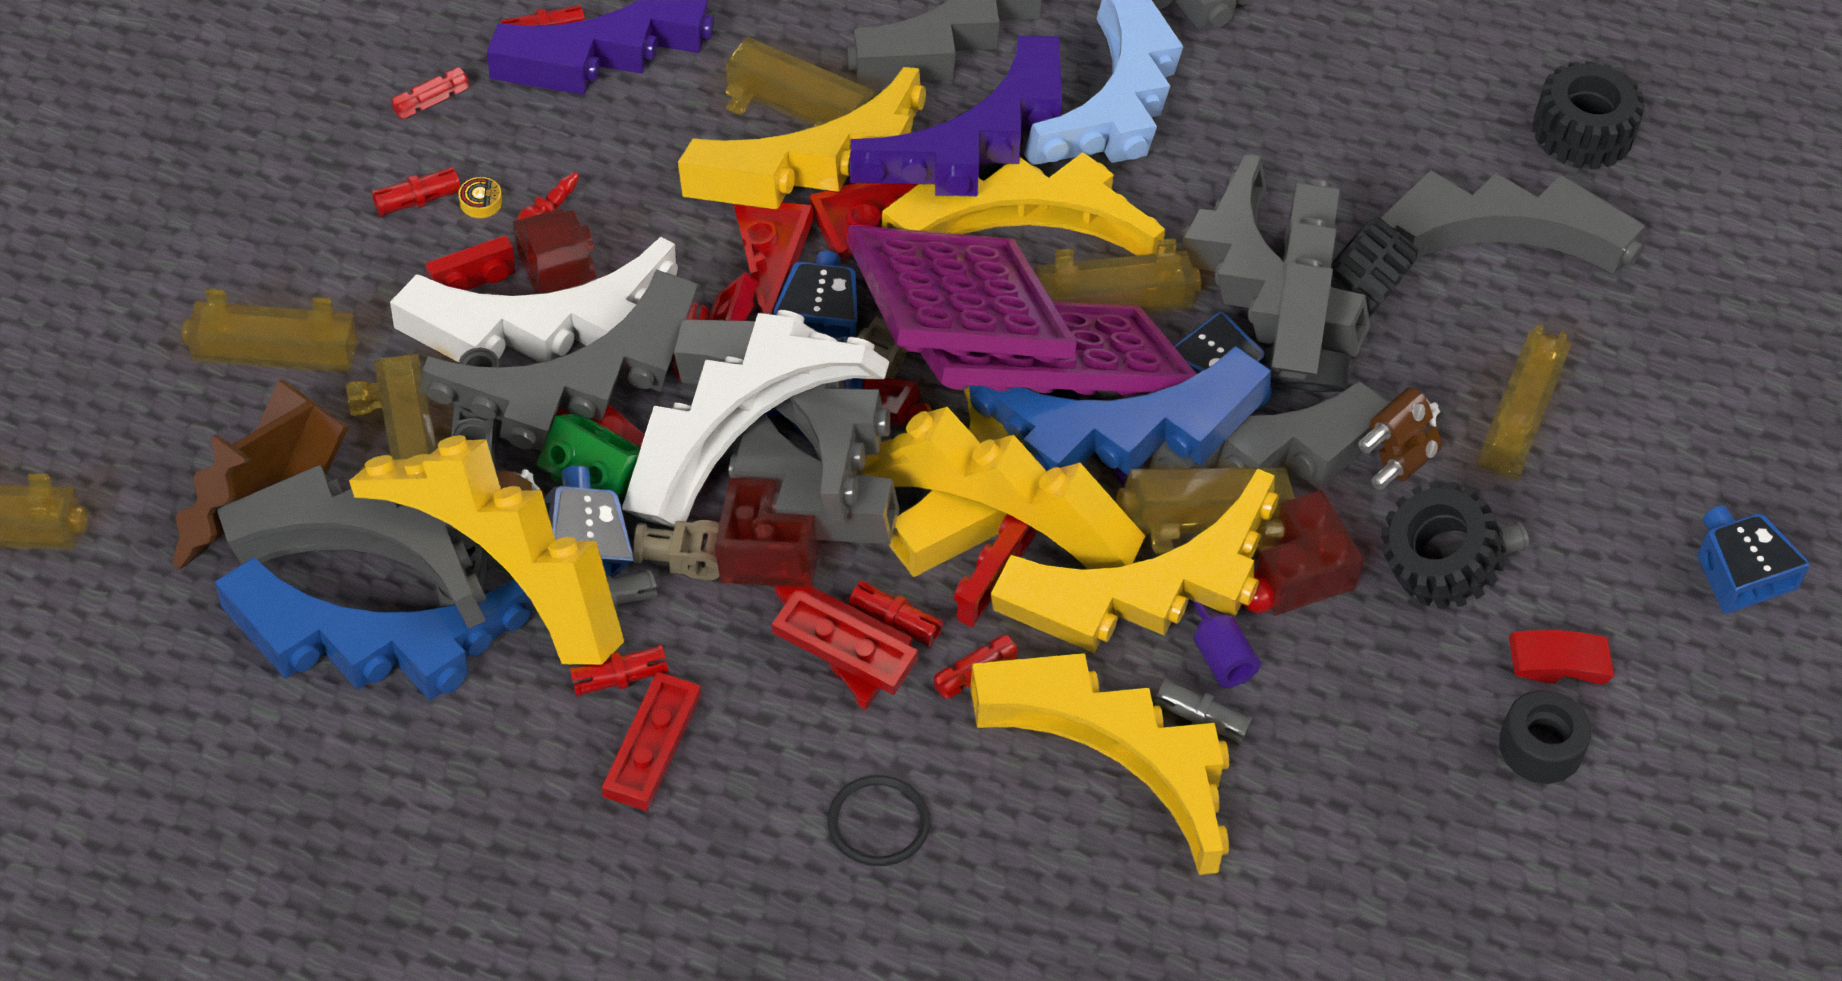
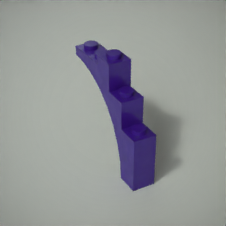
M637 0L614 12L593 19L562 25L524 26L498 23L487 50L489 77L494 80L585 95L589 82L597 80L600 67L643 74L647 60H654L657 46L700 53L703 40H710L712 37L714 16L708 15V0Z
M1018 36L1016 56L1007 76L993 93L971 110L945 123L902 135L884 138L851 139L850 183L935 184V196L977 197L979 163L1019 164L1021 131H1031L1032 124L1061 116L1062 87L1059 36Z

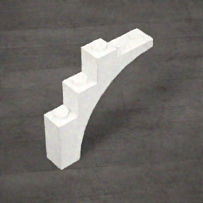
M660 237L639 257L615 272L581 286L547 294L521 296L478 294L448 287L416 274L390 301L394 328L459 362L460 357L466 351L479 347L493 351L499 359L505 349V345L539 363L553 360L558 355H566L572 347L574 339L588 346L620 323L639 302L648 288L656 269L676 276L678 266L675 258V244Z
M778 310L777 315L758 313L744 360L730 356L725 358V362L706 360L692 406L674 403L672 409L659 406L653 407L622 510L645 522L674 528L676 521L686 522L695 498L714 465L735 439L764 413L791 396L821 384L852 378L885 379L890 361L873 351L875 345L869 341L848 337L846 343L837 342L831 336L814 331L804 324L805 318L797 313L787 310Z

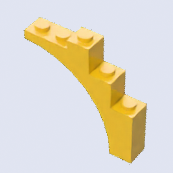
M903 67L892 83L874 99L847 115L817 127L761 139L729 141L692 139L678 161L682 196L778 209L786 194H790L794 186L839 192L846 178L850 176L851 139L884 138L911 133L913 118L918 110L923 109L926 99L925 86L920 85L919 69Z
M1083 152L1049 178L1038 167L1030 165L1019 157V164H1006L985 181L978 177L977 197L935 196V184H918L882 211V228L951 234H966L994 227L1020 225L1065 228L1094 235L1121 246L1150 264L1162 255L1166 230L1156 219L1147 216L1129 203L1123 195L1115 193L1112 190L1114 174L1103 164L1094 161Z
M969 387L963 389L968 402L969 431L975 438L982 443L988 439L996 440L1010 436L1005 430L1004 425L992 416L987 418L979 414L970 402ZM932 490L918 504L897 516L889 546L910 574L916 577L998 535L1001 523L1007 513L972 499L948 492Z
M948 407L928 413L923 411L915 415L906 426L907 433H902L893 439L881 442L878 455H865L864 469L857 470L856 472L859 475L893 479L894 487H918L943 491L984 503L1014 516L1045 534L1071 553L1087 569L1115 568L1133 564L1145 538L1143 532L1081 463L1062 468L1055 467L1046 471L1014 434L996 440L988 439L980 443Z
M452 436L440 441L438 448L430 455L420 454L408 459L393 460L390 455L374 457L365 463L363 470L349 480L355 498L387 500L419 509L450 524L483 547L511 574L531 599L550 632L562 664H603L611 656L610 654H613L624 643L597 542L576 541L574 537H563L555 540L542 491H521V488L518 486L501 489L486 439L466 440L465 436Z
M1257 469L1240 498L1215 524L1188 543L1153 559L1115 568L1080 570L1046 566L1010 555L991 592L993 610L1091 653L1096 652L1101 640L1109 641L1115 630L1118 617L1165 636L1171 622L1178 624L1182 619L1188 599L1235 618L1241 604L1249 606L1259 584V580L1254 578V560L1251 558L1260 540L1261 534L1256 532L1262 518L1268 521L1271 519L1279 500V495L1274 493L1275 475Z
M1085 653L972 664L970 690L977 728L1016 727L1053 733L1088 745L1119 762L1146 783L1170 810L1189 843L1198 874L1218 873L1222 855H1228L1229 852L1226 827L1224 825L1218 826L1215 814L1219 812L1217 787H1219L1222 770L1229 767V754L1226 742L1218 740L1215 723L1163 728L1161 707L1153 706L1149 688L1099 692L1096 671H1088Z

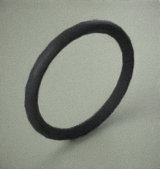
M872 775L848 783L837 793L828 811L827 825L832 840L837 848L847 857L858 863L870 866H888L898 864L910 858L921 848L927 839L930 829V814L921 794L910 784L890 776ZM872 785H885L896 788L910 797L918 808L920 815V828L913 842L904 850L887 856H871L852 848L842 837L837 823L841 805L854 791Z

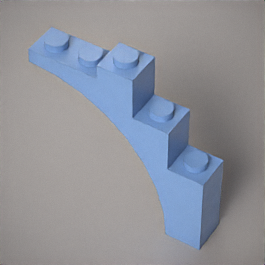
M1152 0L1101 1L1096 19L1108 41L1113 61L1112 76L1103 89L1084 105L1062 116L1032 124L1024 155L1030 165L1073 158L1082 152L1086 155L1104 152L1111 163L1130 159L1134 160L1148 155L1157 128L1152 117L1161 116L1170 89V85L1165 78L1175 74L1183 50V45Z

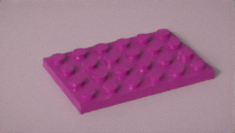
M849 225L846 241L896 346L911 352H923L926 348L944 349L948 353L960 356L969 355L971 351L985 352L1001 359H1011L1015 355L1032 356L1043 362H1055L1058 358L1074 359L1077 342L1015 239Z
M1052 301L1077 342L1074 359L1058 358L1055 362H1043L1032 356L1015 355L1011 359H1001L989 353L972 351L969 355L960 356L948 353L944 349L926 348L925 351L920 352L939 382L948 388L957 390L967 389L971 385L987 386L996 391H1009L1012 387H1022L1041 393H1051L1054 389H1072L1077 393L1086 395L1095 394L1099 390L1114 391L1124 396H1136L1138 392L1154 393L1178 385L1197 375L1139 305Z

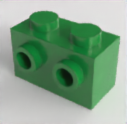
M575 413L559 415L554 418L537 465L550 472V478L563 485V469L571 466L587 467L590 471L591 489L612 490L618 495L619 503H624L641 447Z

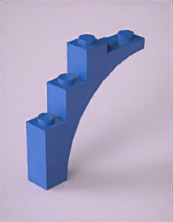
M1235 346L1211 367L1178 385L1143 396L1112 401L1071 400L1039 394L1022 387H1012L1009 391H996L987 386L969 385L970 402L974 409L984 417L992 416L1004 425L1009 435L1014 434L1020 442L1024 441V447L1046 471L1055 467L1062 468L1076 463L1083 464L1096 452L1099 459L1105 465L1112 469L1117 467L1128 476H1131L1165 441L1175 454L1182 458L1189 457L1201 466L1270 395L1271 370Z
M255 557L215 581L218 598L223 610L285 679L297 671H307L316 664L321 655L325 654L357 690L369 682L377 683L390 673L392 667L397 665L429 701L442 693L450 694L457 690L464 679L469 676L466 657L469 655L477 656L483 653L493 639L507 630L515 631L519 629L533 613L531 599L515 579L485 594L487 600L480 602L479 605L486 621L469 629L456 605L418 612H372L341 607L314 598L278 579Z

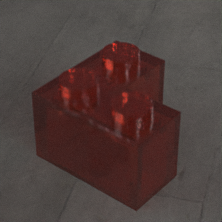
M561 208L513 221L515 247L535 294H547L581 286L596 278L594 264L588 251L594 250L592 236L587 225L580 226L574 210L564 212Z
M729 479L714 545L721 583L812 588L819 554L814 516L772 514L773 495L777 491L775 480Z
M1323 490L1282 502L1275 529V534L1281 545L1262 550L1256 569L1258 577L1265 578L1272 588L1274 606L1270 610L1273 615L1286 613L1356 590L1364 559Z

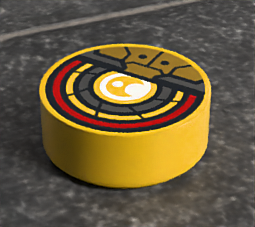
M486 177L472 178L463 183L459 189V202L462 211L474 218H486L497 213L502 205L501 188L498 183Z

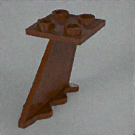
M278 380L256 431L233 444H230L219 435H212L211 443L215 456L212 467L196 471L193 478L197 495L194 507L179 511L175 518L180 539L176 545L173 565L178 569L184 568L224 533L217 512L218 508L318 465H321L327 476L349 426L286 381Z

